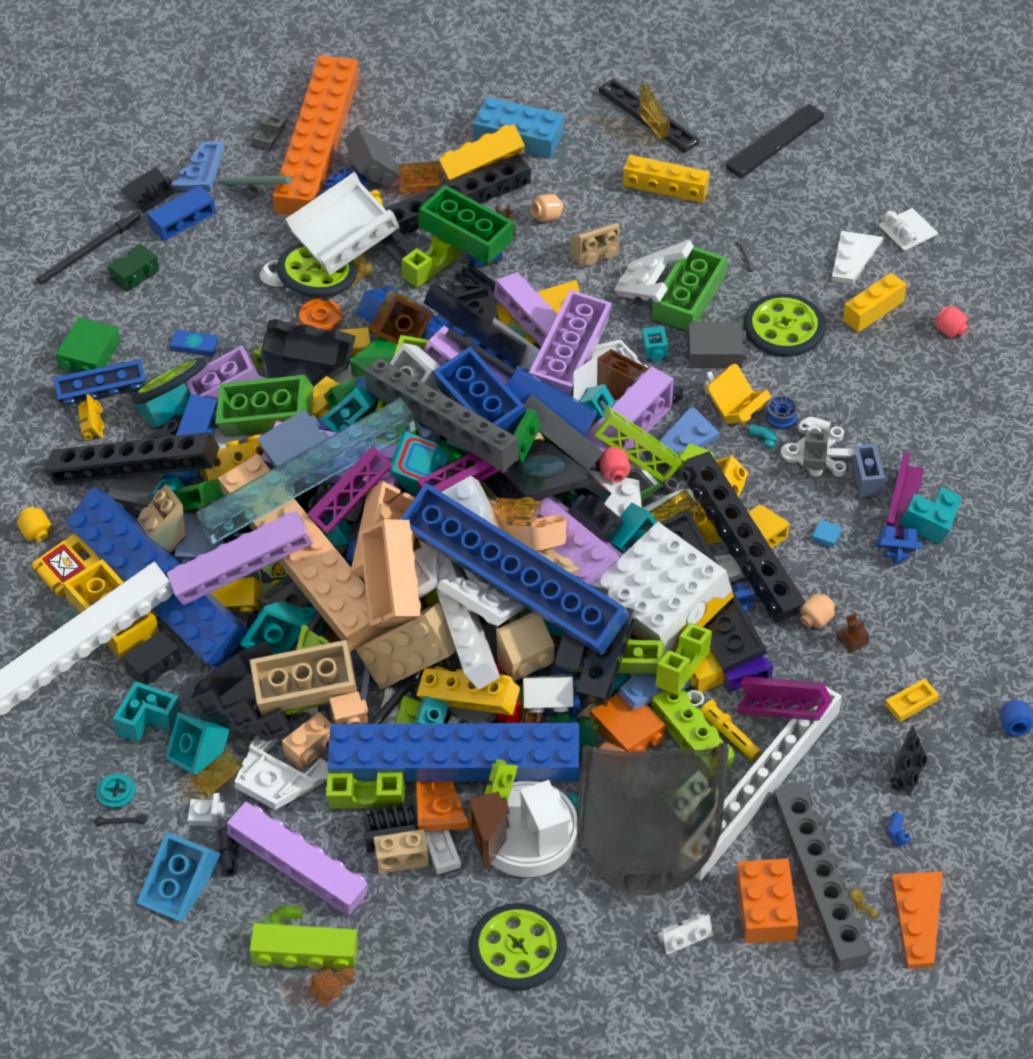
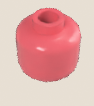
M945 306L935 319L937 321V329L949 338H954L956 335L961 337L969 327L966 325L967 315L955 306H950L949 308Z
M617 447L605 449L598 459L602 477L608 481L620 482L631 471L627 453Z

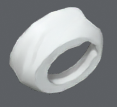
M278 260L265 264L260 271L262 282L269 286L284 287L285 285L281 282L278 274L272 273L268 269L269 265H277Z

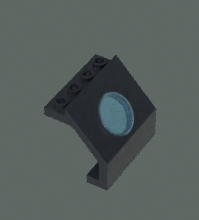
M548 440L532 444L523 463L515 462L506 470H500L483 479L501 502L529 515L532 514L543 498L573 490L578 496L583 494L585 497L590 493L603 503L612 494L581 464Z

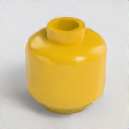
M28 507L19 514L17 526L26 540L41 542L49 536L48 532L51 530L52 524L42 509Z

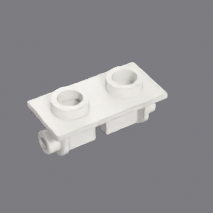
M696 914L694 917L682 921L681 926L675 924L662 928L661 932L657 933V936L661 943L664 942L666 954L713 936L709 914Z

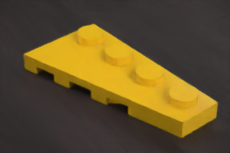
M577 280L538 291V293L558 314L569 291L579 292ZM500 303L496 304L500 322L507 318L518 323Z

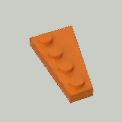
M416 782L418 830L424 829V832L469 829L468 819L463 812L462 804L457 797L453 782Z
M943 871L892 874L891 880L907 969L929 968L934 965Z

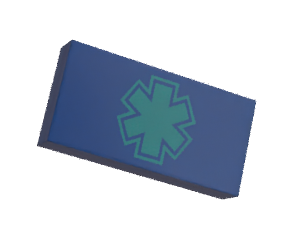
M175 330L170 349L171 351L213 357L219 341L218 335Z

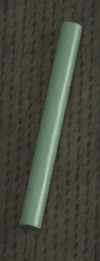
M289 175L225 178L226 185L291 184L292 177Z

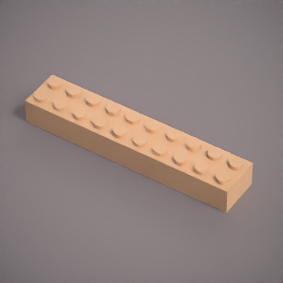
M258 454L218 478L224 496L253 531L265 523H271L281 518L284 514L297 510L304 520L313 544L278 560V563L340 640H347L350 652L390 627H370L365 584L357 575L351 573V567Z

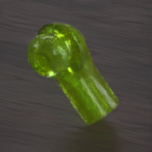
M281 906L271 912L267 920H269V924L282 925V920L303 918V906Z

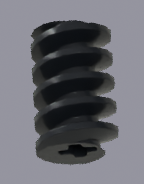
M410 801L409 808L406 807L404 802H401L399 810H397L394 803L390 804L389 811H387L384 805H381L378 813L374 806L370 807L369 814H367L363 807L366 832L416 825L413 801Z

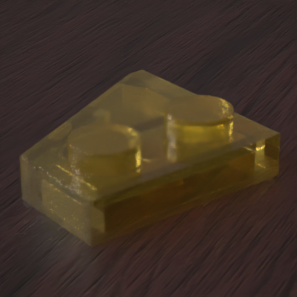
M645 83L640 86L639 115L658 137L663 139L668 136L669 120L665 116L649 84Z
M687 490L681 491L649 511L659 523L687 510L692 518L700 516L698 507Z
M529 497L521 498L520 500L496 498V509H500V515L504 518L507 525L531 526L541 511V501H534L533 498Z
M224 747L223 753L201 772L195 774L190 783L207 799L244 766L239 759Z

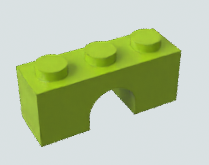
M433 236L431 246L426 254L416 248L402 259V278L418 288L460 257L462 250Z
M690 623L679 636L676 653L668 650L657 664L655 686L677 695L710 653L712 631Z
M327 773L326 797L329 808L363 809L364 807L365 809H370L371 806L380 808L381 805H384L385 808H390L391 803H394L396 808H399L400 803L405 800L403 773H377V779L370 782L356 780L353 777V773Z

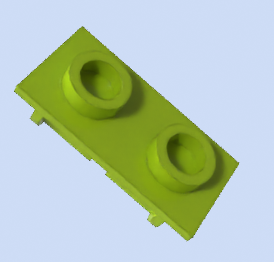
M496 759V762L492 763L489 777L492 785L487 784L484 795L499 791L502 801L506 800L508 803L518 766L506 765L505 761Z

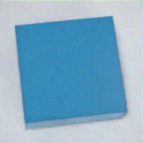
M820 520L812 536V541L834 548L842 532V526Z

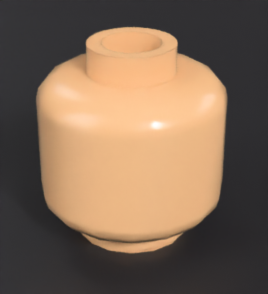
M555 194L539 195L535 197L531 204L532 216L543 223L559 219L563 211V203Z
M813 594L800 607L802 615L800 620L808 628L821 629L835 615V604L825 594Z

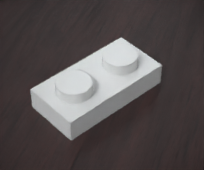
M449 830L424 832L427 849L437 875L461 868V861Z

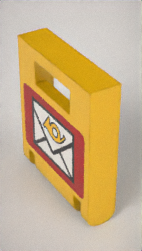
M74 533L35 560L31 566L37 571V574L53 592L55 591L58 597H61L65 594L63 582L101 559ZM82 549L89 556L85 561L77 554Z

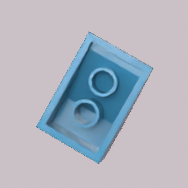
M166 832L137 904L182 922L211 878L221 853Z

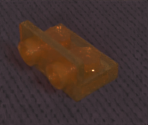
M439 161L402 163L398 165L400 192L427 191L442 185Z

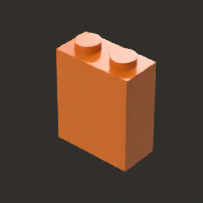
M617 693L609 699L607 707L599 705L591 710V718L594 719V722L600 723L599 734L608 743L623 748L627 752L629 761L633 758L638 759L648 748L658 746L663 742L666 724L647 704L633 710Z

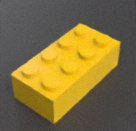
M101 559L63 582L67 601L80 614L124 582ZM150 611L131 623L128 628L121 630L111 637L106 644L119 659L159 632L156 617Z

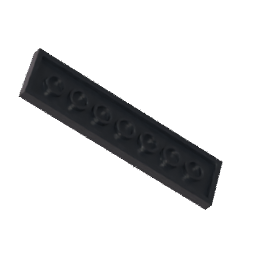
M688 510L660 523L718 564ZM733 589L734 597L703 626V628L712 631L710 649L723 674L767 654L766 647Z

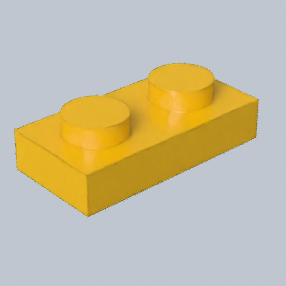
M924 678L888 698L885 706L901 722L937 702L939 694Z

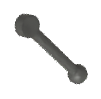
M740 238L737 240V245L742 249L748 264L747 270L752 272L755 270V265L751 263L744 246L745 240Z

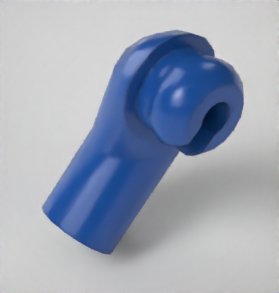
M893 812L887 827V834L895 845L905 846L911 840L910 833L905 834L906 830L901 829L904 815L900 812Z

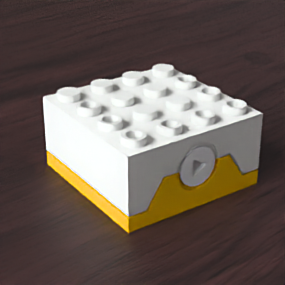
M659 522L592 584V586L608 589V597L624 607L634 609L636 620L631 633L640 640L663 641L665 654L668 650L676 653L679 636L690 623L703 627L734 597L727 571Z

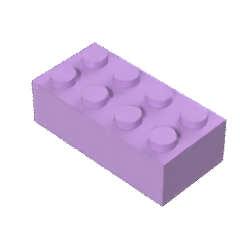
M545 497L532 512L531 516L538 519L552 515L564 516L566 518V543L553 548L563 557L570 559L579 568L576 577L592 585L619 559V556L549 497Z

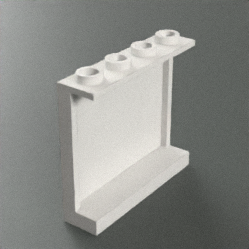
M355 172L285 219L294 236L329 275L400 228L390 209L388 211L384 209L360 183Z

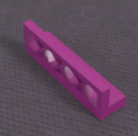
M372 445L307 515L329 534L394 465ZM381 460L385 463L379 472H370ZM366 476L364 488L354 489ZM350 494V502L346 506H338ZM333 511V520L326 526L323 521Z
M904 452L887 520V526L896 527L895 539L902 540V529L904 528L899 526L898 523L905 506L914 493L919 494L924 468L909 466L910 453Z
M470 453L417 481V485L421 490L425 483L436 482L438 484L432 487L442 492L469 476L481 481L500 470ZM468 462L477 463L467 469H464L465 464ZM450 471L457 473L454 476L445 479L446 473Z
M744 676L740 685L746 696L737 707L739 714L819 721L831 704L832 699L823 682ZM752 701L759 702L753 706H749ZM780 703L772 708H766L772 704ZM794 705H800V706H797V707H795V708H793V709H791V710H788V709H787V708L792 707V706H794ZM815 706L817 707L815 712L807 711Z

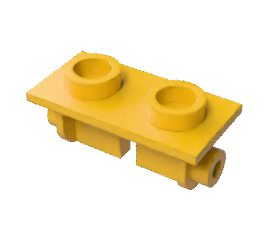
M86 394L87 401L81 402L78 406L79 419L82 422L80 423L81 436L85 440H91L96 435L104 439V423L101 419L102 407L97 400Z

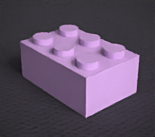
M241 345L208 363L203 370L186 381L190 393L218 401L220 384L260 380L261 378L245 348Z

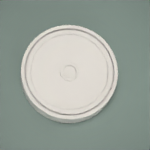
M538 781L513 782L507 803L510 815H507L510 828L506 829L507 839L491 863L500 871L513 876L537 877L553 872L570 858L577 844L578 819L576 810L568 797L558 790L561 797L560 804L563 809L567 808L571 818V823H568L571 836L568 837V847L539 857L520 814V790L541 783Z

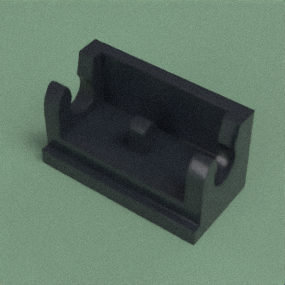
M590 493L587 497L583 494L580 495L572 508L567 512L601 541L606 542L613 540L625 522Z

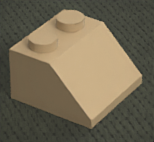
M534 612L496 629L497 662L502 670L513 679V682L554 663V643L543 618Z

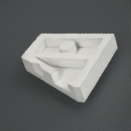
M424 545L413 552L415 555V573L418 579V598L434 590L439 585V554L428 545Z

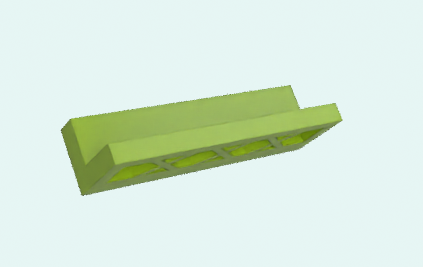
M608 406L604 410L605 420L596 429L594 435L609 446L624 450L628 455V459L665 483V480L670 478L682 464L678 454ZM609 424L617 429L616 436L607 437L603 434ZM630 438L634 440V448L624 449L622 447L621 440ZM650 451L652 453V460H640L639 452ZM666 462L670 467L662 475L657 471L656 464Z

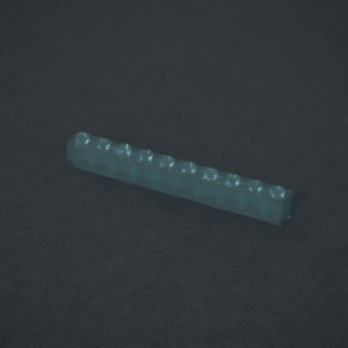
M401 398L396 399L196 512L202 530L212 544L218 542L352 466L372 445L377 450H380L399 439L403 431L412 432L416 429L413 413Z

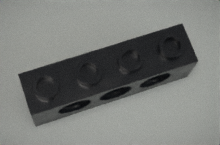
M626 607L629 617L606 649V651L610 652L608 656L600 657L592 649H590L589 654L585 653L582 660V668H584L582 675L577 676L574 690H576L579 700L607 707L636 620L634 609ZM594 673L603 674L599 679H591Z

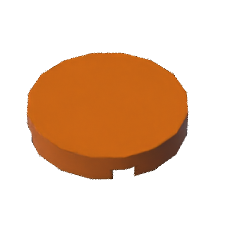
M322 298L313 299L301 307L299 323L301 325L308 324L326 331L335 330L342 321V312L339 305L332 300L322 301Z

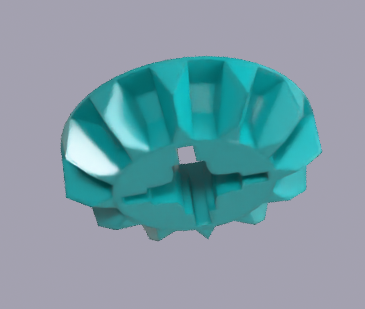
M114 773L104 777L96 788L97 799L103 807L109 806L112 810L115 807L124 808L128 802L132 803V799L136 795V786L132 778L121 773ZM119 785L120 793H118L116 797H113L112 792H114L117 786Z

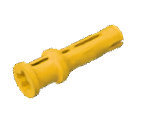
M714 700L708 701L700 709L705 719L716 728L718 733H722L751 762L758 759L762 754V750L731 722V716L727 713L724 714L716 706L717 703ZM734 735H736L743 743H745L746 746H744Z

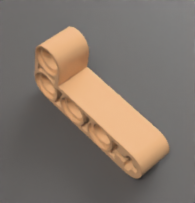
M489 501L503 531L533 550H544L566 543V518L564 516L552 515L538 519L503 502Z

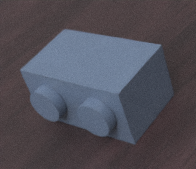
M876 443L853 445L851 465L860 498L882 496L885 476Z

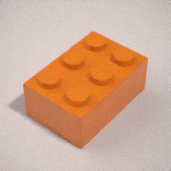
M789 859L738 861L736 882L745 944L795 941L797 938L798 920Z

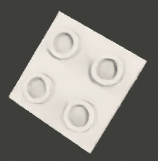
M913 208L899 215L888 211L885 214V221L879 224V227L904 251L938 235V232Z

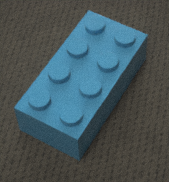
M486 97L473 122V140L478 141L485 134L491 135L498 132L497 130L502 126L514 124L525 145V153L551 159L564 132V114Z

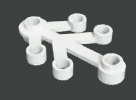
M812 426L808 429V431L821 432V429L819 427ZM833 427L830 430L827 445L826 467L837 477L845 475L846 464L841 461L835 462L829 457L852 459L853 449L829 448L834 443L843 439L844 430L841 427ZM805 437L797 443H787L782 447L781 456L786 462H798L803 466ZM807 469L812 476H820L823 473V470Z

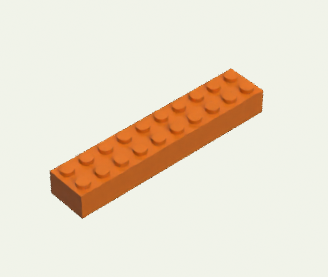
M318 55L279 175L291 176L292 182L291 184H276L273 194L275 213L292 215L316 199L319 193L325 189L323 182L328 179L359 79L358 60Z

